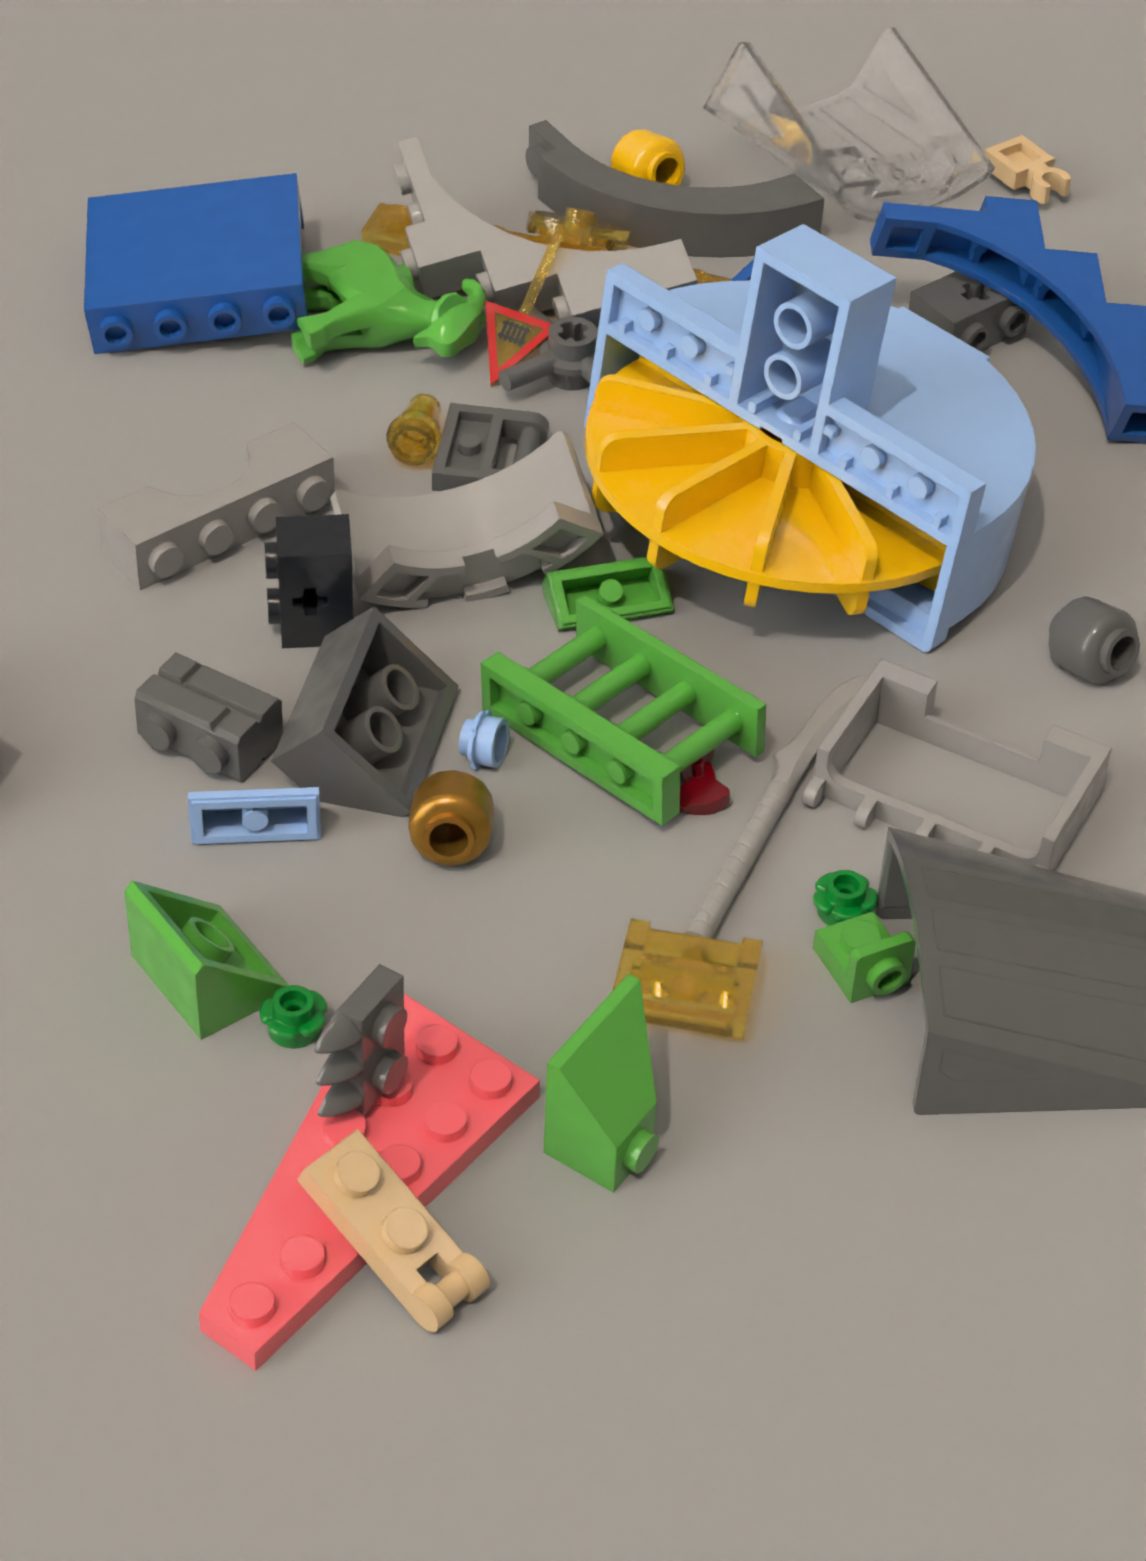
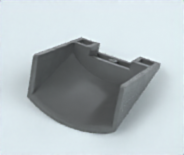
M888 827L876 910L881 919H912L923 996L925 1035L912 1102L914 1112L918 1115L1146 1108V896L1142 893L1086 880Z

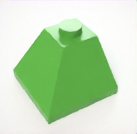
M629 973L547 1062L543 1153L613 1193L632 1171L637 1174L641 1173L649 1165L659 1143V1137L654 1134L657 1100L641 981Z

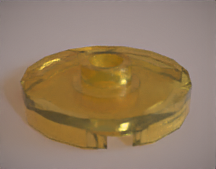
M567 207L566 214L530 210L526 223L528 233L540 234L539 237L583 247L588 245L597 246V243L606 245L608 251L628 249L631 230L596 221V212Z

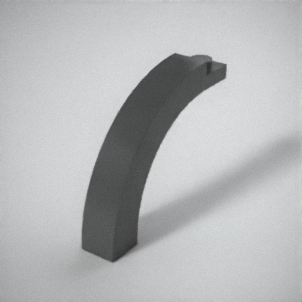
M547 120L529 125V147L526 149L525 158L530 172L535 177H538V199L571 223L615 242L644 248L681 239L688 256L723 258L755 256L757 246L802 224L821 234L825 198L795 173L766 182L733 187H688L665 184L635 177L600 163L571 143Z

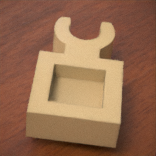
M1024 135L984 149L982 167L1013 190L1026 186L1030 189L1032 199L1037 200L1038 203L1047 204L1049 202L1050 190L1058 192L1063 197L1069 193L1071 176L1066 171L1054 167L1055 158Z

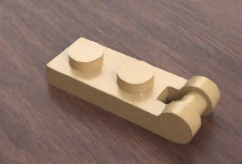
M358 1129L307 1166L298 1177L297 1181L415 1321L427 1331L436 1332L453 1318V1308L462 1300L472 1302L490 1287V1277L482 1263L471 1254L463 1253ZM428 1263L442 1278L436 1284L426 1282L418 1272Z

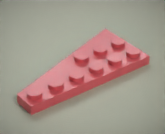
M404 994V1009L408 1013L404 1028L405 1056L408 1058V1067L400 1085L391 1094L383 1093L365 1115L352 1110L349 1113L332 1117L318 1116L321 1103L332 1085L321 1087L199 1312L200 1331L256 1371L367 1264L297 1181L307 1166L358 1129L422 1205L426 1207L539 1098V1079Z

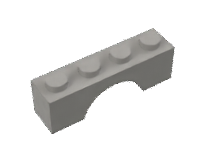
M295 422L247 442V469L239 479L223 489L200 495H177L146 486L98 507L102 553L139 590H142L276 529L275 517L305 516L331 504L330 497L335 492L334 457Z

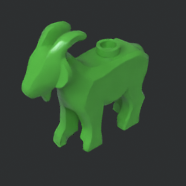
M352 240L322 251L303 253L304 280H306L304 281L307 310H329L326 313L297 318V324L301 331L291 334L292 349L303 365L317 360L325 351L347 348H379L413 338L415 347H429L441 357H451L463 348L473 344L487 325L486 315L483 312L485 300L487 301L486 293L483 287L474 279L466 278L462 281V289L468 295V298L453 292L443 294L439 300H433L415 290L413 277L408 266H405V264L397 265L384 248L378 245Z

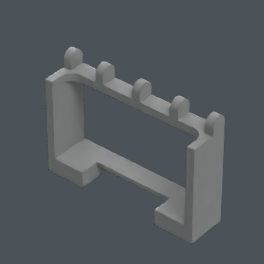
M881 659L819 745L814 776L805 788L802 803L816 808L824 797L856 810L854 824L865 829L876 818L914 834L1054 871L1102 793L1112 747L1053 725L1043 740L1039 758L933 717L938 680ZM879 723L1066 796V799L1042 836L1040 849L1026 850L850 780L840 773L874 724Z

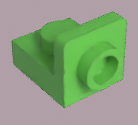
M874 911L815 930L813 949L850 1003L874 995L890 994L910 982L916 941L908 931L891 936Z

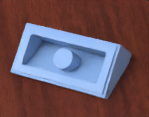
M319 787L188 792L192 844L321 839Z

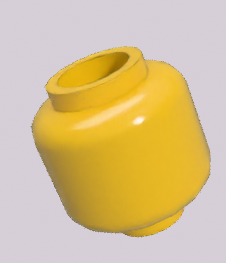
M646 129L632 130L624 135L616 144L611 156V168L650 181L680 185L685 173V157L681 147L673 139Z

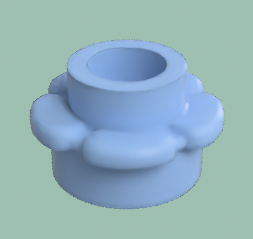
M490 710L478 712L474 719H466L460 732L459 752L461 755L467 756L473 770L478 771L481 765L493 768L501 766L509 744L510 728L508 720L493 717V713Z

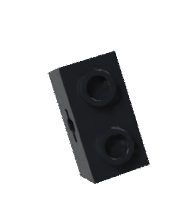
M349 514L275 517L277 542H264L266 579L279 580V588H267L269 625L281 624L282 649L320 647L327 634L354 619Z

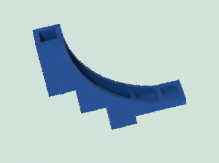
M985 196L979 211L883 202L870 237L872 256L925 260L952 269L979 281L1020 306L1041 323L1063 345L1079 366L1091 386L1100 407L1107 439L1146 443V306L1106 302L1097 253L1045 249L1037 200Z

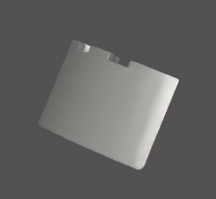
M557 431L533 452L507 468L478 481L453 489L421 495L392 497L371 496L338 489L330 497L335 515L349 514L352 575L359 600L386 606L427 608L428 598H442L463 594L465 602L501 595L510 592L508 582L542 568L545 575L547 572L556 571L579 556L604 535L570 435L562 431Z

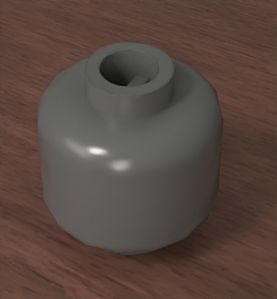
M1084 596L1072 600L1054 616L1049 627L1048 646L1051 659L1061 669L1089 682L1104 684L1113 681L1131 669L1139 654L1140 641L1136 623L1126 611L1101 600Z

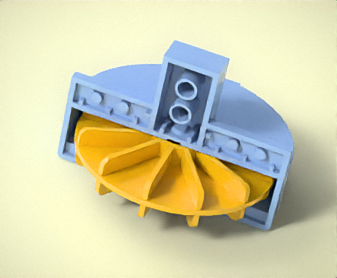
M805 224L756 247L750 280L702 283L667 290L624 263L607 270L584 421L586 460L594 479L592 499L599 510L603 512H618L629 524L650 539L647 561L656 568L664 569L683 558L719 574L748 582L743 604L745 606L756 608L762 586L808 593H830L838 597L848 615L865 614L922 652H928L945 641L950 627L982 605L995 590L1004 574L1035 464L1036 443L1034 429L1028 412L1018 394L1007 380L989 363L990 357L907 308L891 306L897 277Z

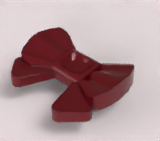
M714 749L680 773L684 780V784L680 786V813L711 815L730 804V790L716 780L711 764L715 754Z

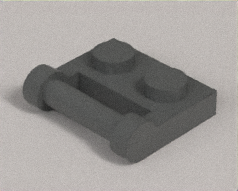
M450 403L432 470V491L453 489L503 470L495 469L503 437L515 438L518 442L513 464L546 442L550 428L548 420L536 412Z

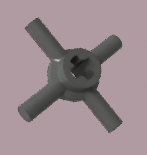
M524 304L518 312L552 324L548 330V337L540 345V355L499 372V381L503 389L511 391L547 376L551 384L560 389L581 390L589 387L598 333L597 327L591 321L581 317H564L552 322L533 304ZM519 321L525 327H529V330L535 336H537L542 330H544L537 326Z

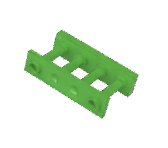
M586 595L576 600L577 637L532 667H523L500 652H496L480 663L482 710L492 711L493 717L507 719L511 729L661 826L680 812L681 772L726 740H729L755 757L763 753L765 749L766 704ZM591 656L612 668L611 671L574 696L565 694L551 685L556 679ZM635 683L657 696V698L620 724L611 723L595 713L596 710ZM680 711L704 725L666 753L657 752L640 741Z

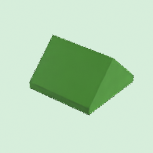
M133 880L124 890L131 956L201 1040L259 1011L265 999H272L277 989L289 986L220 905Z

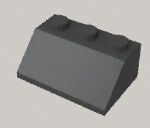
M374 606L324 637L271 762L300 788L319 787L320 802L404 817L410 814L414 792L424 780L459 685Z

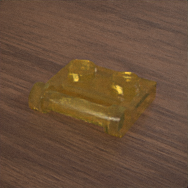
M631 918L613 990L629 973L641 981L646 1023L744 1040L760 967L763 940L743 937L742 943L653 929L651 928V921Z

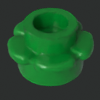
M838 870L827 873L820 877L815 884L817 892L813 895V902L817 908L819 918L828 926L872 912L878 903L877 892L875 889L869 888L868 879L852 870Z
M298 985L285 986L277 989L272 999L268 998L263 1001L260 1007V1020L263 1024L267 1025L270 1038L279 1046L291 1049L303 1048L315 1042L320 1036L322 1028L326 1023V1018L323 1014L327 1012V1003L323 996L316 991H309L307 988Z

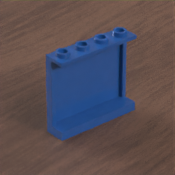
M297 173L89 197L87 203L84 313L94 354L301 330L297 324V318L308 316L304 290L301 229H304V215Z

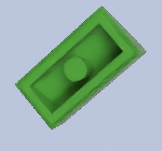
M647 557L547 572L541 584L545 600L558 631L576 629V600L583 595L588 596L609 610L615 611L626 620L668 614L674 611L665 569L656 568L647 561Z

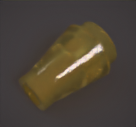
M429 394L414 396L410 400L409 405L391 422L387 429L386 440L393 456L403 464L410 466L422 465L434 459L437 455L442 436L440 425L441 405L435 397Z

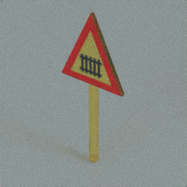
M563 224L556 226L519 312L485 300L491 387L499 381V372L522 362L541 343L548 339V330L552 323L529 316L566 233V227Z

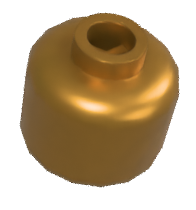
M458 770L439 771L424 779L414 792L408 822L411 842L420 855L433 863L446 866L464 865L481 855L490 842L495 812L492 794L483 781L470 773Z

